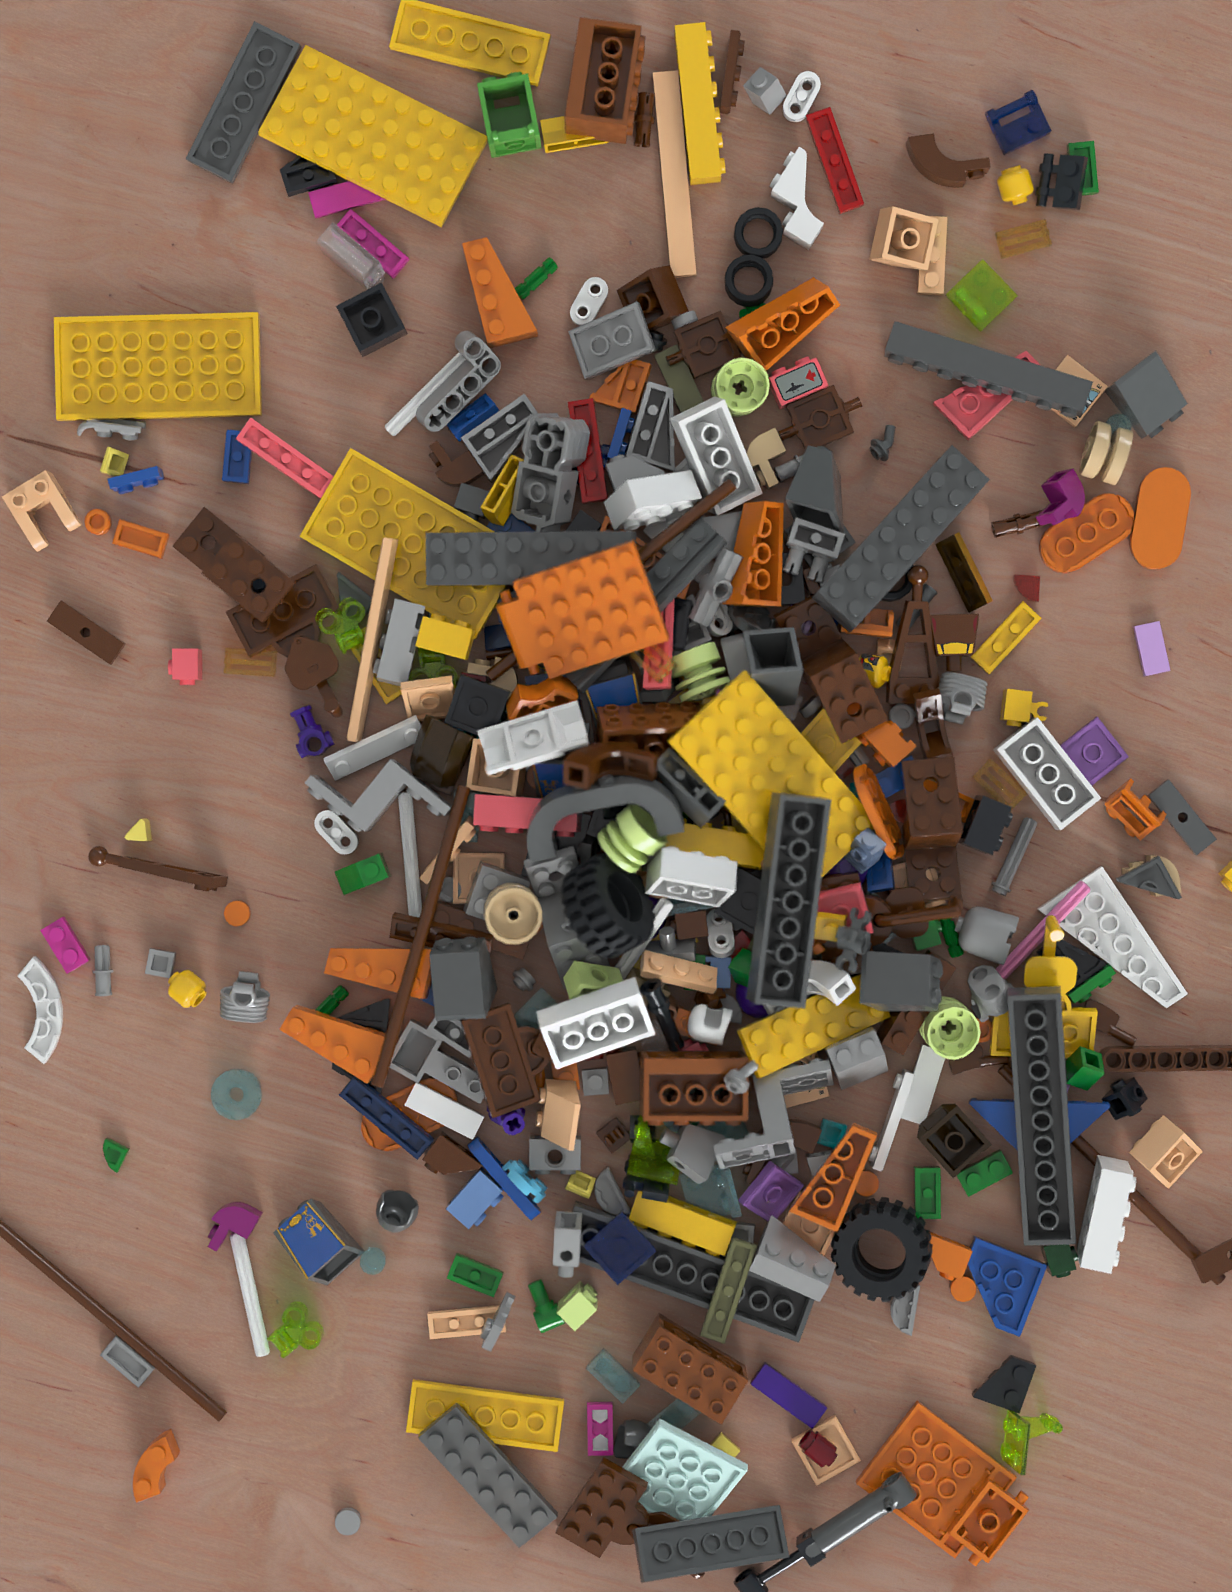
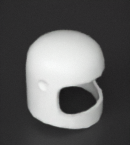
M706 1004L695 1006L688 1019V1032L690 1036L701 1042L722 1046L725 1031L732 1016V1010L726 1008L715 1010L708 1008Z

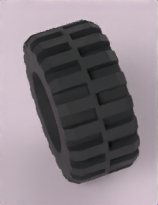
M605 853L598 854L583 862L566 874L561 886V892L563 893L561 902L564 904L565 909L563 911L565 917L569 919V926L576 932V937L579 941L586 944L585 947L590 951H595V954L598 956L614 958L647 942L654 930L655 913L652 911L654 906L649 898V894H645V886L640 875L623 870Z
M881 1197L880 1201H875L874 1198L866 1199L864 1204L859 1202L853 1206L850 1212L848 1211L845 1214L838 1232L835 1231L831 1247L833 1251L831 1259L832 1262H836L835 1272L837 1276L843 1275L842 1283L847 1288L850 1285L855 1288L853 1293L861 1296V1293L868 1295L867 1300L875 1301L877 1297H881L882 1302H890L894 1296L897 1300L905 1297L906 1292H913L917 1288L918 1283L922 1282L931 1261L933 1245L930 1244V1240L932 1237L930 1230H925L924 1228L926 1222L922 1217L917 1218L915 1216V1209L911 1206L908 1210L902 1207L904 1202L897 1199L895 1203H890L887 1197ZM872 1229H883L893 1233L900 1239L905 1248L906 1255L903 1263L893 1269H879L872 1266L863 1258L859 1250L858 1243L861 1235Z

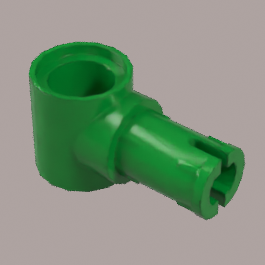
M539 1279L528 1284L536 1305L533 1315L540 1332L545 1333L565 1324V1321L557 1314L558 1303H554L553 1300L549 1299L542 1280Z

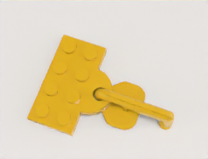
M1049 915L1045 920L1042 956H1034L1026 962L1023 981L1026 987L1061 986L1065 1058H1069L1080 1046L1094 1051L1098 1012L1096 1008L1071 1007V1001L1066 993L1076 984L1077 967L1071 958L1055 956L1056 941L1063 939L1064 932L1057 918L1054 915ZM1008 1011L999 1016H992L991 1056H1011Z

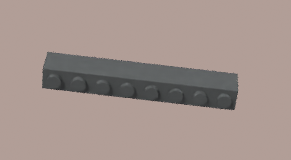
M894 321L885 348V357L891 363L913 365L912 368L917 371L927 372L929 370L946 380H952V378L962 380V384L968 387L975 388L978 385L987 388L986 391L991 394L1001 395V393L1010 395L1011 399L1017 402L1025 403L1027 400L1036 403V406L1043 410H1051L1053 408L1061 411L1062 415L1069 418L1082 416L1093 381Z

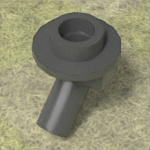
M886 425L884 440H871L870 452L875 459L888 460L889 450L894 442L895 426Z

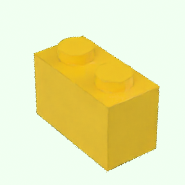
M431 613L430 618L423 616L416 647L464 660L469 659L476 633L475 630L470 629V623L456 620L455 624L445 622L446 617Z

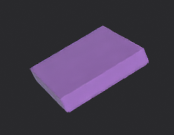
M1098 717L1092 719L1060 745L1091 786L1129 757Z
M769 1161L738 1201L766 1221H769L771 1215L778 1219L804 1184L772 1161Z

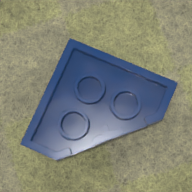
M974 1236L970 1246L973 1252L969 1259L968 1267L996 1328L1020 1337L1047 1264Z

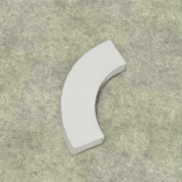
M34 956L18 975L32 995L37 1015L33 1033L24 1048L45 1064L52 1055L60 1038L63 1023V1005L55 979L43 962Z

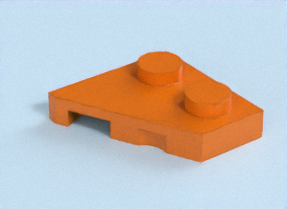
M633 360L619 366L589 398H593L595 403L619 410L625 408L637 415L652 365L643 361Z

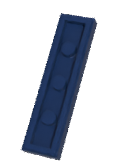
M354 1076L339 1093L340 1097L417 1160L434 1141L431 1135L368 1083L363 1082L359 1078Z

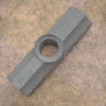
M722 547L711 572L703 575L700 580L699 588L701 593L689 615L690 619L706 627L710 626L721 602L728 600L732 594L733 587L731 581L743 556Z

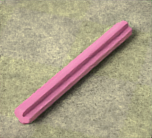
M1079 881L1007 956L1005 964H1000L996 968L1002 978L1007 979L1044 940L1045 920L1049 915H1054L1060 924L1091 890L1085 882Z

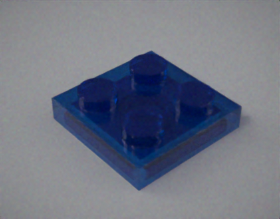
M623 1211L615 1216L583 1246L617 1285L657 1251Z

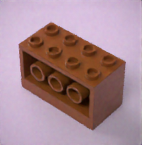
M584 17L579 18L565 112V134L594 137L593 140L626 144L627 135L632 136L634 113L638 100V87L641 80V66L645 52L646 36L641 35L640 25Z
M684 701L675 704L658 702L651 705L633 703L628 706L607 704L604 707H597L596 743L615 741L636 743L637 749L658 753V758L670 748L684 761L668 743V740L701 710L699 702Z
M640 1051L639 1112L643 1121H648V1125H663V1121H674V1125H689V1121H700L701 1125H715V1121H725L726 1125H741V1121H748V1090L745 1093L739 1094L731 1092L726 1087L724 1077L730 1070L736 1069L739 1071L747 1065L749 1058L743 1051ZM697 1087L698 1090L694 1094L689 1093L692 1088ZM723 1087L724 1090L720 1094L715 1093L718 1088ZM666 1088H672V1091H670L668 1094H664L663 1091L666 1090Z
M658 1313L632 1356L633 1371L721 1425L749 1381L744 1364Z

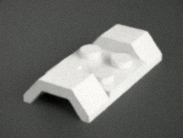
M577 701L477 730L484 750L487 764L486 772L488 775L510 768L517 770L563 756L566 751L589 745L584 720Z

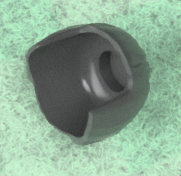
M387 1190L383 1192L376 1205V1216L379 1224L385 1230L392 1233L401 1232L412 1225L419 1211L418 1201L409 1193L400 1190Z
M635 1419L624 1421L618 1427L613 1449L615 1457L629 1459L650 1432V1426Z

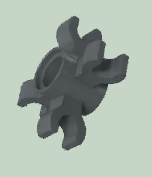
M854 907L850 911L851 926H838L835 936L837 938V947L843 950V954L836 960V968L842 970L843 964L846 961H850L848 970L852 973H855L857 970V953L864 955L867 951H870L872 944L870 942V932L864 931L865 926L871 921L872 914L866 910L864 917L858 919L859 910Z

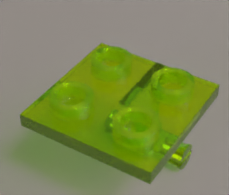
M982 259L945 296L981 332L1018 295Z
M640 1115L638 1125L634 1128L635 1138L632 1143L627 1174L677 1185L680 1170L666 1160L670 1147L659 1142L658 1139H656L655 1143L652 1142L648 1121H643Z
M1007 1409V1417L1003 1421L1005 1438L1000 1449L1002 1460L1020 1475H1025L1029 1439L1052 1431L1059 1434L1063 1430L1062 1424L1059 1423L1055 1416L1048 1415L1047 1413H1042L1040 1417L1020 1416L1016 1412Z

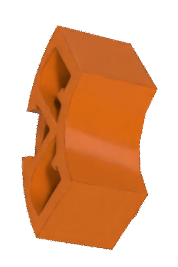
M562 676L551 679L548 677L546 680L535 685L517 684L506 703L508 719L514 720L576 701L578 699L577 688L569 679Z
M172 1429L156 1437L136 1465L133 1476V1492L136 1503L160 1494L166 1486L164 1476L166 1466L175 1461L180 1453Z

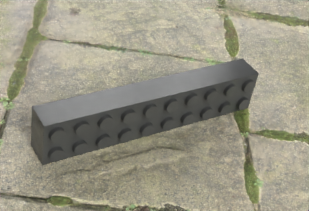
M1061 986L1008 988L1007 997L1024 1245L1076 1244Z
M575 1201L572 1212H582L580 1263L697 1306L709 1308L726 1255H720L719 1257L710 1255L705 1251V1248L697 1245L696 1247L687 1246L679 1238L673 1236L672 1238L664 1237L657 1233L658 1230L649 1227L648 1229L641 1228L635 1225L633 1221ZM749 1271L733 1319L799 1343L815 1300Z

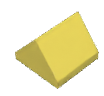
M107 446L100 472L114 477L123 475L129 454Z
M147 818L140 819L127 832L124 838L133 841H152L150 821Z
M576 1170V1174L570 1175L565 1189L589 1199L597 1178Z

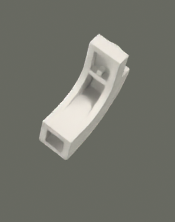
M811 961L807 995H823L838 1006L856 990L849 974L843 969L836 968V965L830 962ZM763 1005L768 1015L786 1008L785 1006Z

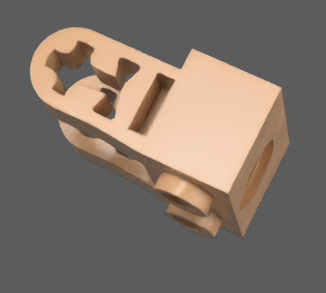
M44 470L2 496L30 544L37 552L48 546L49 543L33 517L36 510L51 503L70 532L82 525L58 481L47 470Z

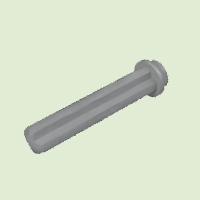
M1028 817L1023 819L996 882L991 883L993 885L992 891L1006 896L1007 892H1011L1009 889L1010 884L1037 826L1035 820Z

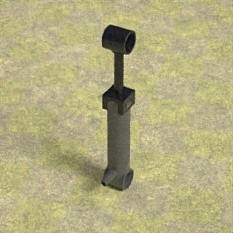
M897 1472L887 1478L879 1488L814 1530L809 1528L796 1537V1547L798 1550L791 1553L789 1558L782 1559L762 1573H758L754 1567L748 1568L740 1573L733 1583L739 1592H768L769 1589L766 1586V1582L803 1558H805L810 1567L814 1566L826 1558V1553L886 1514L891 1513L894 1509H901L915 1499L917 1493L903 1473Z

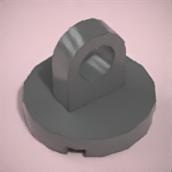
M728 606V614L733 621V627L727 634V637L735 635L734 631L737 629L752 631L776 628L775 619L771 620L769 617L770 612L766 607Z

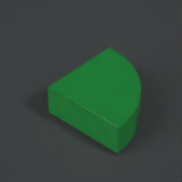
M106 1138L103 1144L105 1159L108 1166L118 1173L130 1149Z

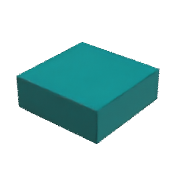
M822 1118L820 1125L822 1132L817 1144L835 1148L845 1135L848 1126Z

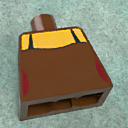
M979 614L930 615L936 657H946V672L962 671L961 657L974 654Z

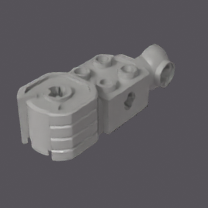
M537 413L526 422L522 446L525 457L524 461H519L511 512L517 519L537 525L536 532H560L561 525L569 523L571 520L579 471L572 469L579 466L586 459L590 436L589 428L583 419L574 420L569 417H559L558 413Z

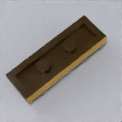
M960 532L936 543L935 545L968 613L992 602L993 600Z

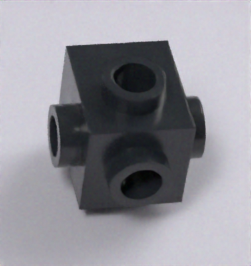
M1133 1077L1125 1081L1123 1078H1120L1110 1085L1111 1089L1102 1098V1101L1110 1103L1108 1110L1113 1118L1118 1120L1139 1113L1142 1110L1141 1105L1148 1098L1143 1088Z

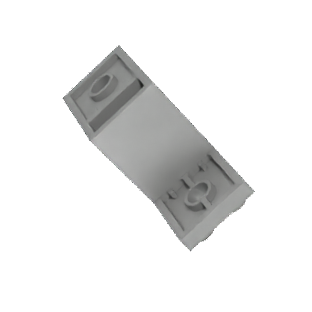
M390 759L354 804L318 775H310L305 781V784L309 786L307 791L318 800L324 798L329 802L327 807L338 816L345 815L349 819L347 824L357 832L371 831L406 786H408L406 791L416 800L423 798L429 804L426 808L436 816H441V814L447 816L452 808L450 803L418 777L413 776L408 769L395 759Z
M571 846L558 850L555 858L530 862V859L523 860L534 894L537 896L542 910V924L547 944L563 988L566 989L563 977L574 961L610 966L608 958L595 954V951L588 950L585 947L586 944L580 942L576 937V932H566L561 927L565 917L563 911L565 907L561 902L563 894L561 886L566 874L572 868L579 865L574 847Z
M813 1059L808 1064L800 1066L798 1064H789L783 1067V1069L762 1078H756L753 1075L765 1135L752 1133L746 1135L744 1139L734 1141V1139L729 1138L713 1145L720 1169L796 1154L784 1095L834 1085L829 1060Z

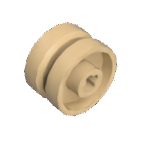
M1096 421L1083 450L1079 475L1092 479L1100 471L1101 482L1116 485L1128 459L1133 431L1120 427L1112 434L1110 424Z
M508 882L497 886L489 893L484 903V917L488 930L497 940L506 944H520L530 940L541 926L542 910L537 896L530 888L520 883ZM512 910H515L518 913V915L516 916H508L509 912Z

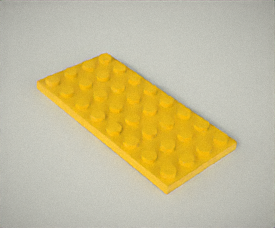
M307 45L303 48L258 131L259 136L326 170L334 172L336 175L440 227L446 221L488 141L486 135Z
M258 312L54 317L56 420L262 416L260 316Z
M352 448L349 449L299 536L373 580L376 578L382 540L384 538L398 539L390 590L412 603L425 606V610L429 613L446 617L445 622L455 624L456 620L470 623V629L476 631L475 640L498 603L497 600L501 598L499 593L508 586L426 585V533L494 531Z
M743 670L668 740V743L711 790L726 801L724 806L764 851L772 792L831 799L822 877L852 850L851 844L857 835L866 828L874 829L862 803L746 670Z

